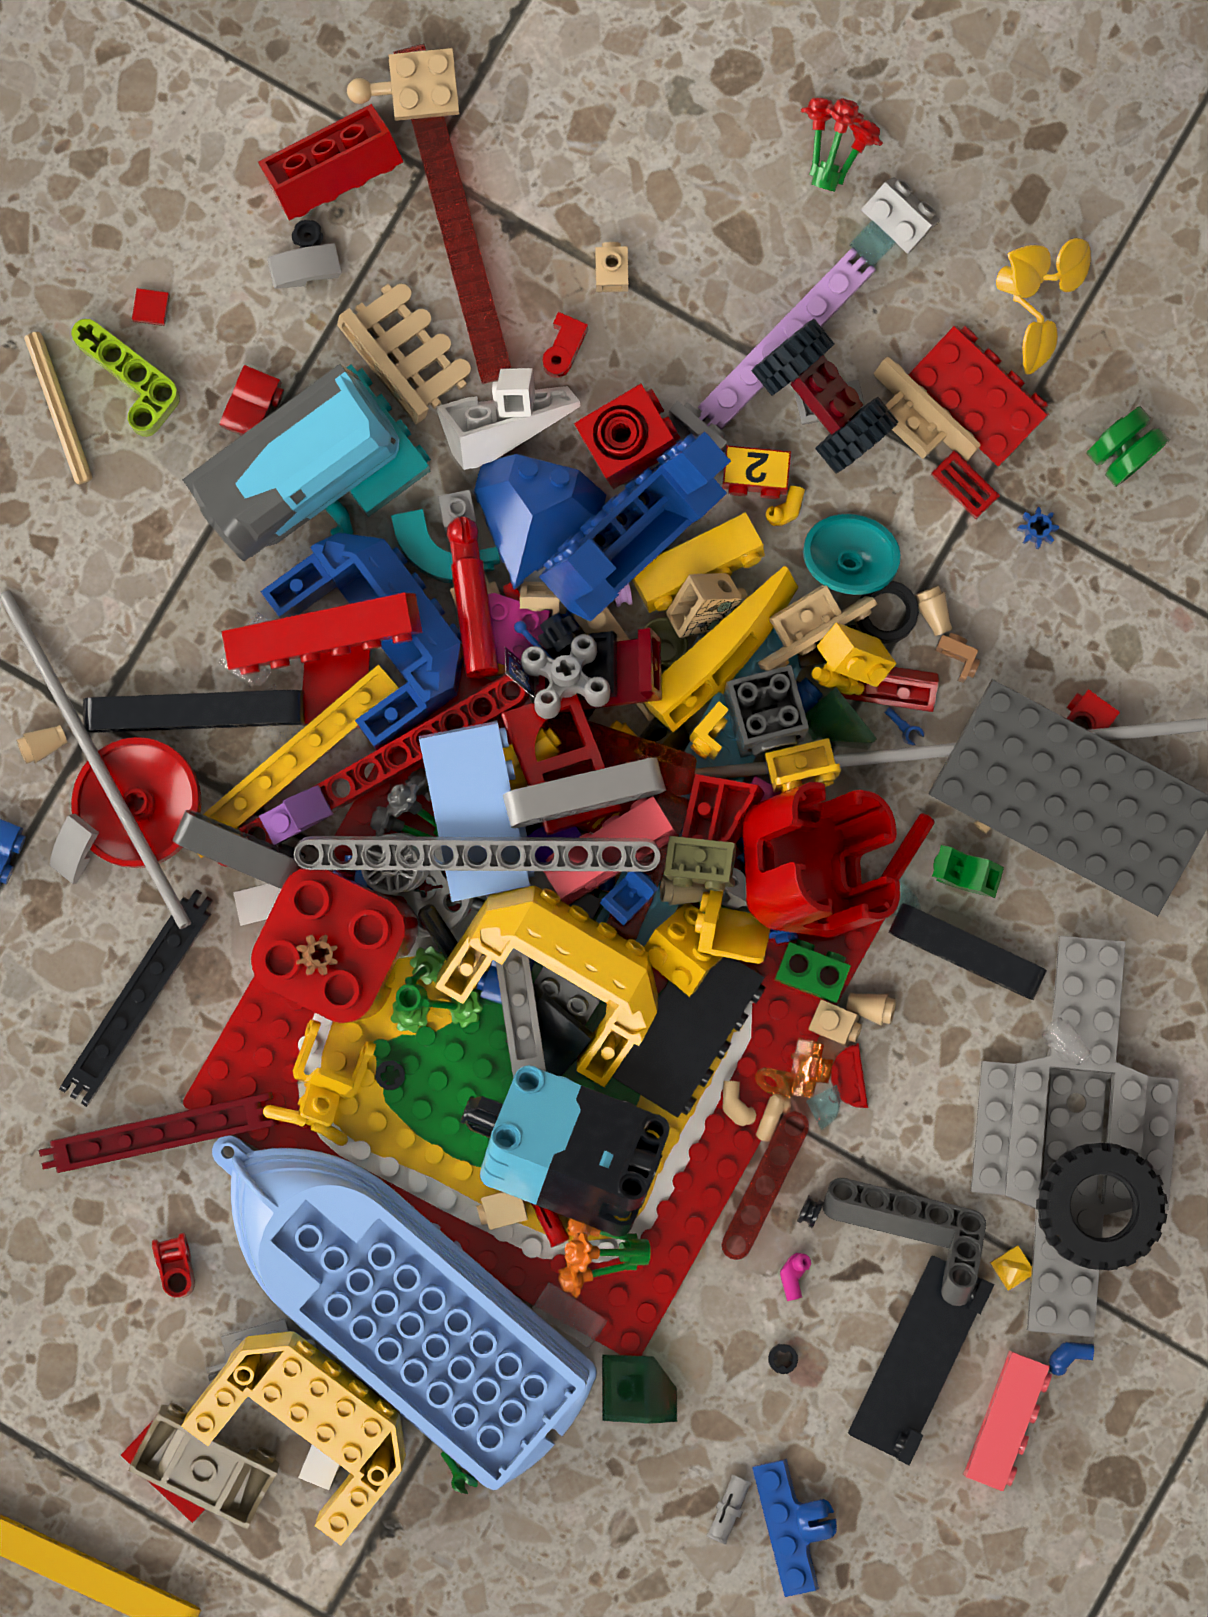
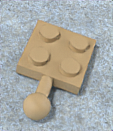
M453 48L388 54L391 81L370 83L364 78H356L347 87L349 99L356 104L366 103L370 100L371 96L392 94L395 121L459 114Z

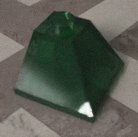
M837 688L832 690L805 714L809 727L807 735L812 741L829 738L832 746L868 750L877 740Z
M602 1355V1421L644 1424L677 1422V1388L654 1356Z

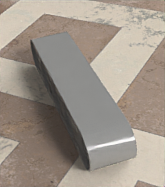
M647 758L515 789L503 794V799L511 828H520L651 797L666 791L657 758Z

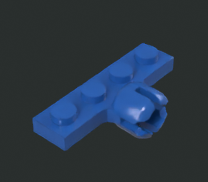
M787 1459L755 1465L752 1469L784 1596L789 1597L816 1591L819 1589L809 1547L810 1543L830 1539L836 1534V1518L819 1522V1519L828 1517V1514L834 1513V1510L829 1501L825 1499L807 1503L798 1501Z

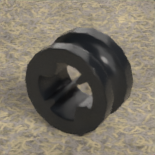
M385 1061L378 1066L375 1078L382 1088L395 1090L403 1085L405 1070L395 1061ZM394 1066L393 1071L398 1069L400 1077L395 1078V1084L387 1085L388 1080L383 1082L381 1074L386 1073V1067Z
M808 1195L797 1222L802 1223L805 1221L808 1223V1227L813 1228L824 1202L821 1200L814 1202L812 1196Z
M778 1344L770 1350L768 1363L776 1373L788 1374L796 1368L798 1355L790 1345ZM780 1350L782 1353L789 1351L792 1358H789V1361H792V1363L788 1367L784 1365L777 1367L774 1360H777V1357H774L777 1351Z

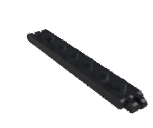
M198 889L194 891L190 899L183 897L180 901L191 924L183 929H179L173 916H170L61 1084L59 1090L64 1093L70 1088L72 1083L76 1084L70 1095L74 1100L85 1090L87 1094L81 1102L85 1107L90 1104L210 919L212 914L207 910L213 899L207 896L201 906H198L196 903L202 895V892Z

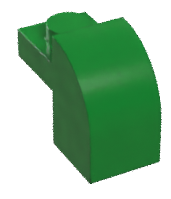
M941 845L939 854L934 859L932 877L937 878L936 881L954 888L996 898L1004 867L991 860L970 856L952 847Z

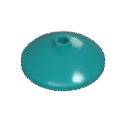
M838 514L819 521L808 532L803 547L805 564L816 580L834 591L853 595L869 594L887 586L896 576L901 559L899 545L892 533L879 522L856 514Z

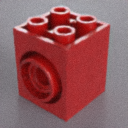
M641 383L574 423L613 490L634 478L637 474H641L648 467L650 468L658 463L656 459L669 447H673L676 441L681 439L668 416L663 419L661 418L660 414L664 412V409L652 388L646 391ZM625 434L631 435L626 442H618L621 436Z

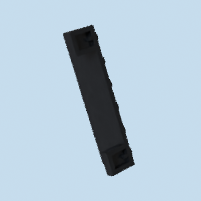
M936 1256L930 1257L848 1430L850 1436L895 1457L898 1461L909 1466L924 1436L921 1432L977 1313L981 1315L995 1285L978 1277L969 1301L962 1306L951 1305L944 1300L941 1292L946 1261Z

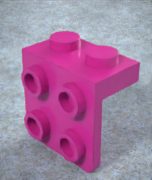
M496 593L488 594L497 661L499 664L505 665V647L521 660L524 650L533 645L523 634L515 631V623L518 621L525 622L527 630L538 642H541L538 636L543 631L539 626L551 617V612L548 610L531 611L529 609H520V601Z

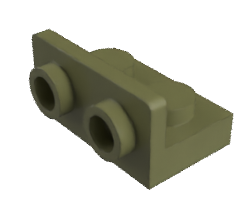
M669 836L664 875L673 881L672 885L677 887L692 888L693 883L705 884V889L724 892L725 887H734L735 880L732 876L737 845L731 842Z

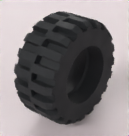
M1113 1143L1084 1144L1059 1156L1060 1158L1046 1170L1048 1173L1044 1180L1040 1182L1038 1188L1040 1190L1039 1199H1036V1209L1039 1212L1038 1223L1040 1228L1043 1229L1046 1235L1045 1239L1049 1245L1053 1246L1064 1259L1078 1266L1094 1270H1117L1120 1267H1128L1136 1263V1260L1141 1256L1145 1257L1152 1250L1150 1247L1154 1242L1159 1241L1162 1232H1160L1163 1223L1166 1224L1168 1215L1165 1213V1204H1168L1167 1194L1163 1193L1161 1186L1163 1182L1160 1175H1156L1152 1169V1164L1147 1159H1143L1138 1155L1139 1153L1130 1148ZM1094 1175H1108L1118 1179L1128 1189L1132 1198V1215L1128 1224L1122 1231L1107 1238H1096L1084 1233L1076 1225L1071 1214V1198L1075 1189L1083 1180Z

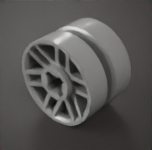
M402 832L382 835L385 837H416ZM372 845L368 849V856L373 861L379 862L386 858V851L380 845ZM407 845L401 850L402 857L406 861L413 862L420 857L418 848L413 845ZM361 870L367 884L375 891L386 895L399 894L418 888L426 880L430 871Z

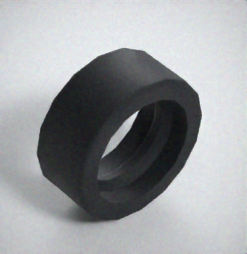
M891 581L884 588L869 594H862L860 599L865 596L875 598L880 594L890 593L902 599L906 606L907 614L905 621L895 630L884 631L878 629L872 624L869 616L857 621L863 633L879 638L882 644L897 643L907 637L915 627L919 615L918 602L913 592L904 584Z

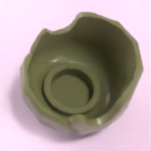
M662 617L651 620L643 628H651L661 638L662 670L668 669L673 662L687 652L689 645L687 638H679L669 618Z

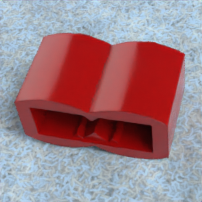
M244 365L219 425L221 428L242 436L268 417L272 406L278 407L285 390L280 388L281 380Z

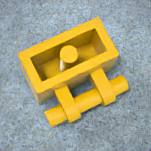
M836 622L816 646L827 663L823 668L815 667L811 674L812 678L818 680L819 684L824 687H837L839 692L846 695H861L864 691V685L861 682L877 687L897 663L879 638Z

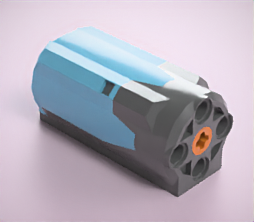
M339 364L182 480L194 496L207 522L242 561H246L265 547L279 543L393 460L398 453L399 437L359 377Z

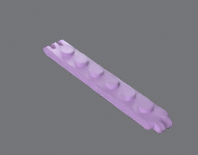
M851 248L698 406V409L702 411L699 419L704 421L708 417L711 421L707 426L712 423L722 430L764 387L751 370L812 319H815L822 327L872 276L876 269L871 265L862 274L859 270L867 260L862 256L854 264H851L850 260L857 254V251Z

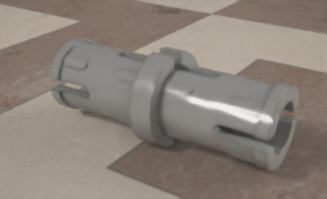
M735 1475L731 1476V1481L722 1502L718 1501L716 1505L718 1512L709 1533H707V1537L722 1544H727V1539L736 1518L741 1517L742 1511H740V1508L752 1484L751 1482Z

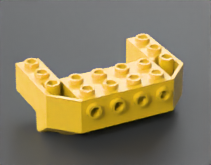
M534 885L490 894L439 970L435 988L464 1004L492 960L502 965L513 948L607 1003L606 1015L594 1031L595 1036L578 1056L576 1069L577 1072L605 1087L634 1044L638 1046L641 1044L657 1014L658 992L648 952L636 940H626L619 936L617 931L605 922H600L599 924L589 918L588 913L579 906H569L562 902L560 897L548 888L542 890Z
M294 1331L247 1336L231 1353L226 1365L188 1411L181 1427L209 1446L244 1400L250 1397L350 1472L348 1477L319 1511L315 1527L339 1545H342L402 1471L406 1453L400 1412Z

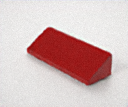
M893 667L887 674V677L877 687L861 682L864 685V691L861 695H846L838 691L837 698L933 712L939 675L933 672Z

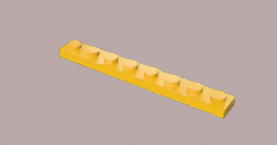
M378 664L203 815L238 829L358 726L355 721L357 718L395 692L399 687Z

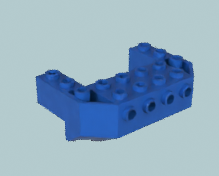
M705 431L696 437L690 434L683 441L680 440L673 447H669L656 459L659 462L658 465L652 470L648 467L641 474H637L624 486L626 489L602 506V511L596 516L593 515L580 527L578 533L573 537H569L557 548L559 553L556 552L543 564L546 569L539 578L570 612L588 621H592L692 523L701 519L727 494L714 477L731 460ZM639 495L644 496V498L646 499L645 505L644 502L638 498ZM616 516L622 517L624 521L623 526L620 521H617ZM595 536L601 540L600 547L599 544L593 540Z
M337 533L312 545L310 548L313 554L260 592L280 619L299 615L336 587L349 604L404 592L416 594L423 633L413 634V640L404 643L393 644L392 639L381 641V648L407 683L355 720L374 748L378 750L404 735L458 695L464 658L461 633L454 623L449 626L442 616L445 614V611L435 598L429 600L423 592L427 587L418 574L414 572L411 575L404 565L408 561L397 546L391 549L386 540L382 538Z

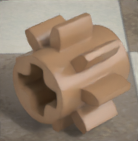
M309 935L306 937L307 946L299 945L296 947L301 952V959L297 960L296 964H304L308 967L306 970L307 975L312 974L316 968H318L321 975L327 974L325 965H335L338 962L332 958V951H335L338 947H330L326 943L327 935L321 936L318 942L315 941L313 935ZM321 950L323 956L319 960H312L311 954Z

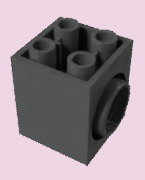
M791 665L727 681L723 696L726 707L729 709L728 714L740 758L749 755L765 756V753L793 747L799 742L804 741L809 727Z

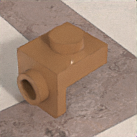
M950 633L948 637L942 635L935 651L965 663L957 681L964 683L967 676L973 678L981 661L975 658L978 649L966 645L968 640L953 633Z

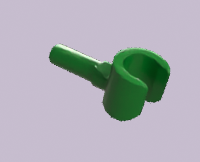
M444 1451L441 1453L442 1458L453 1475L451 1485L455 1491L468 1494L465 1489V1482L469 1486H478V1481L471 1474L463 1473L449 1455Z

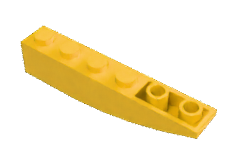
M783 566L772 575L761 587L748 596L743 603L727 617L723 618L717 626L698 640L691 649L673 662L661 674L662 700L644 703L649 711L672 732L678 729L727 684V681H730L744 667L774 628L769 618L786 608L798 589V585L786 566Z

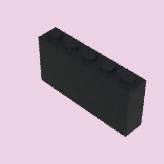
M723 957L709 970L698 989L690 997L669 981L658 999L657 1014L639 1046L636 1044L632 1046L612 1078L676 1118L681 1113L687 1116L697 1100L692 1096L698 1085L704 1088L714 1073V1070L709 1068L715 1057L722 1060L732 1044L726 1039L733 1029L739 1032L749 1015L744 1012L750 1001L756 1004L766 989L761 984L765 977L736 959Z

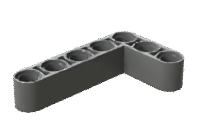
M837 1178L830 1182L823 1203V1211L829 1218L948 1248L941 1289L942 1296L946 1302L954 1306H962L969 1301L978 1279L986 1230V1220L980 1212L847 1178Z

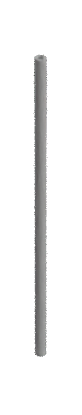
M10 590L2 592L0 600L175 922L179 929L187 927L191 924V921Z

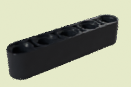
M905 903L901 904L888 932L905 942L1030 1000H1034L1047 972L1046 969Z

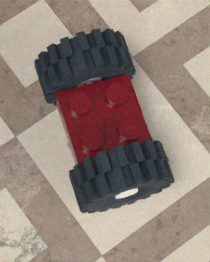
M812 319L773 350L751 371L771 396L794 380L790 385L830 433L815 449L835 474H837L861 457L867 450L871 449L899 421L879 397L874 398L861 408L864 404L859 399L856 390L848 386L839 375L837 367L824 356L835 343L819 323Z

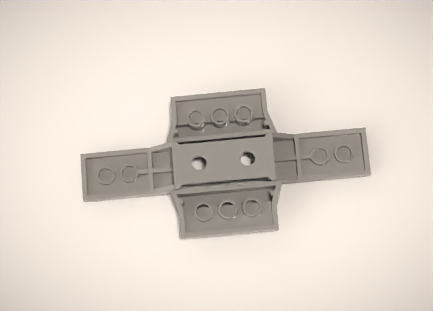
M1059 936L1051 1036L1047 1057L1017 1064L981 1061L971 1192L1004 1195L1035 1209V1233L1027 1331L1094 1337L1099 1270L1078 1266L1060 1256L1057 1250L1049 1245L1045 1239L1046 1235L1038 1223L1039 1212L1036 1209V1199H1039L1040 1193L1038 1188L1041 1178L1049 1075L1050 1083L1042 1180H1044L1048 1173L1046 1170L1050 1165L1055 1163L1060 1158L1059 1156L1084 1144L1101 1143L1106 1081L1111 1077L1106 1143L1130 1148L1152 1164V1169L1156 1175H1160L1163 1182L1161 1186L1163 1193L1167 1194L1168 1204H1165V1210H1169L1179 1079L1148 1076L1116 1062L1126 944L1124 941ZM1073 1093L1081 1094L1085 1099V1108L1081 1112H1072L1067 1106V1099ZM1094 1175L1083 1180L1075 1189L1071 1198V1214L1076 1225L1084 1233L1092 1237L1102 1238L1104 1215L1132 1209L1133 1205L1131 1195L1125 1185L1118 1179L1108 1175L1103 1177L1101 1201L1097 1196L1099 1175Z

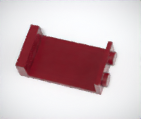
M651 628L638 629V639L617 641V697H610L609 701L601 707L591 706L586 700H581L582 709L662 700L661 638ZM552 648L550 650H546L548 654L552 657ZM539 675V684L535 687V697L539 691L546 689L550 684L549 680L542 675ZM567 708L565 710L560 711L559 713L570 712V709Z

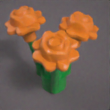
M570 1218L567 1225V1234L573 1236V1240L568 1242L564 1248L566 1252L564 1257L567 1262L565 1268L559 1269L558 1279L564 1292H571L574 1298H578L583 1283L593 1281V1277L624 1270H637V1265H648L651 1255L649 1240L638 1239L637 1233H628L620 1237L613 1236ZM589 1235L596 1237L604 1235L624 1240L625 1242H620L619 1249H599L598 1246H592L587 1237ZM599 1256H619V1260L624 1262L595 1270L587 1268L592 1259H598Z

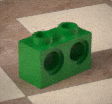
M797 939L795 944L789 942L774 980L829 1002L837 1003L851 965L844 963L846 957L828 951L826 956L814 952L815 945ZM801 955L806 959L807 969L803 973H795L790 969L789 960L792 956ZM832 967L837 971L838 979L835 984L827 985L821 981L820 971L822 968Z

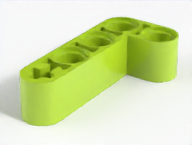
M91 319L77 321L71 333L77 347L140 396L128 412L127 419L132 429L142 437L154 435L180 402V394L176 385ZM84 332L92 333L100 343L98 348L91 340L87 338L84 340L82 334ZM111 349L121 350V356L116 362L105 360L107 352ZM135 369H145L147 374L142 381L134 382L131 380V374ZM161 388L172 390V395L167 401L156 400V394ZM149 413L152 415L150 424L145 427L136 425V419L140 414Z

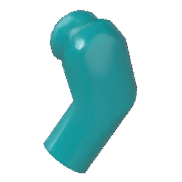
M339 500L325 508L337 523V526L331 529V535L337 533L353 534L354 531L349 513Z

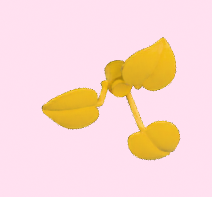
M1074 238L1063 245L1057 257L1056 268L1058 272L1055 274H1047L1051 265L1049 250L1040 245H1028L1009 252L1007 255L1011 266H1004L997 275V288L1000 291L1014 295L1013 301L1020 303L1037 319V322H1032L1028 325L1023 339L1024 372L1027 375L1034 373L1050 359L1057 345L1058 333L1055 323L1049 320L1045 321L1044 316L1023 298L1033 296L1044 280H1059L1060 289L1064 292H1071L1077 289L1085 280L1091 262L1089 242L1083 239Z

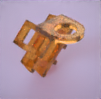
M798 1038L796 1051L791 1054V1058L794 1059L791 1072L763 1067L757 1071L755 1080L764 1091L772 1095L779 1094L788 1099H791L792 1096L814 1097L816 1082L829 1084L833 1059L822 1057L824 1044L812 1039L807 1041L803 1038ZM763 1075L774 1079L777 1087L767 1084Z

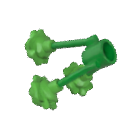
M433 946L427 947L426 950L422 947L416 950V956L410 960V965L414 967L412 971L413 976L407 977L405 979L406 985L400 987L396 993L391 1021L398 1023L397 1029L399 1031L409 1030L417 1033L419 1026H426L428 1024L427 1014L430 1010L429 1007L448 1009L452 1015V1022L455 1024L460 1023L462 1028H467L470 1023L479 1021V1014L483 1010V1006L479 1001L478 992L472 991L464 1004L452 998L451 1002L428 999L425 988L417 984L420 978L426 985L431 984L432 981L436 983L438 972L446 960L444 955L439 953Z

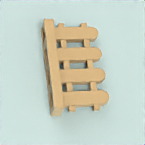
M387 284L381 289L383 295L367 307L362 302L355 307V310L358 312L357 314H354L350 308L341 313L337 326L415 425H417L426 418L429 410L427 406L431 405L435 409L441 404L438 398L455 386L461 390L467 385L465 379L469 376L471 367L469 362L464 359H457L450 363L446 358L445 354L451 346V341L447 335L437 334L433 338L428 335L425 329L430 325L431 315L427 310L418 309L411 313L405 306L411 298V290L407 285L398 284L391 288ZM398 311L403 320L385 332L379 323ZM369 330H372L373 333L377 336L376 339H374L371 336V334L368 332ZM417 336L423 345L405 357L399 348ZM390 354L397 362L395 365L388 357ZM437 361L443 370L425 382L418 373ZM410 379L417 387L415 390L408 382Z

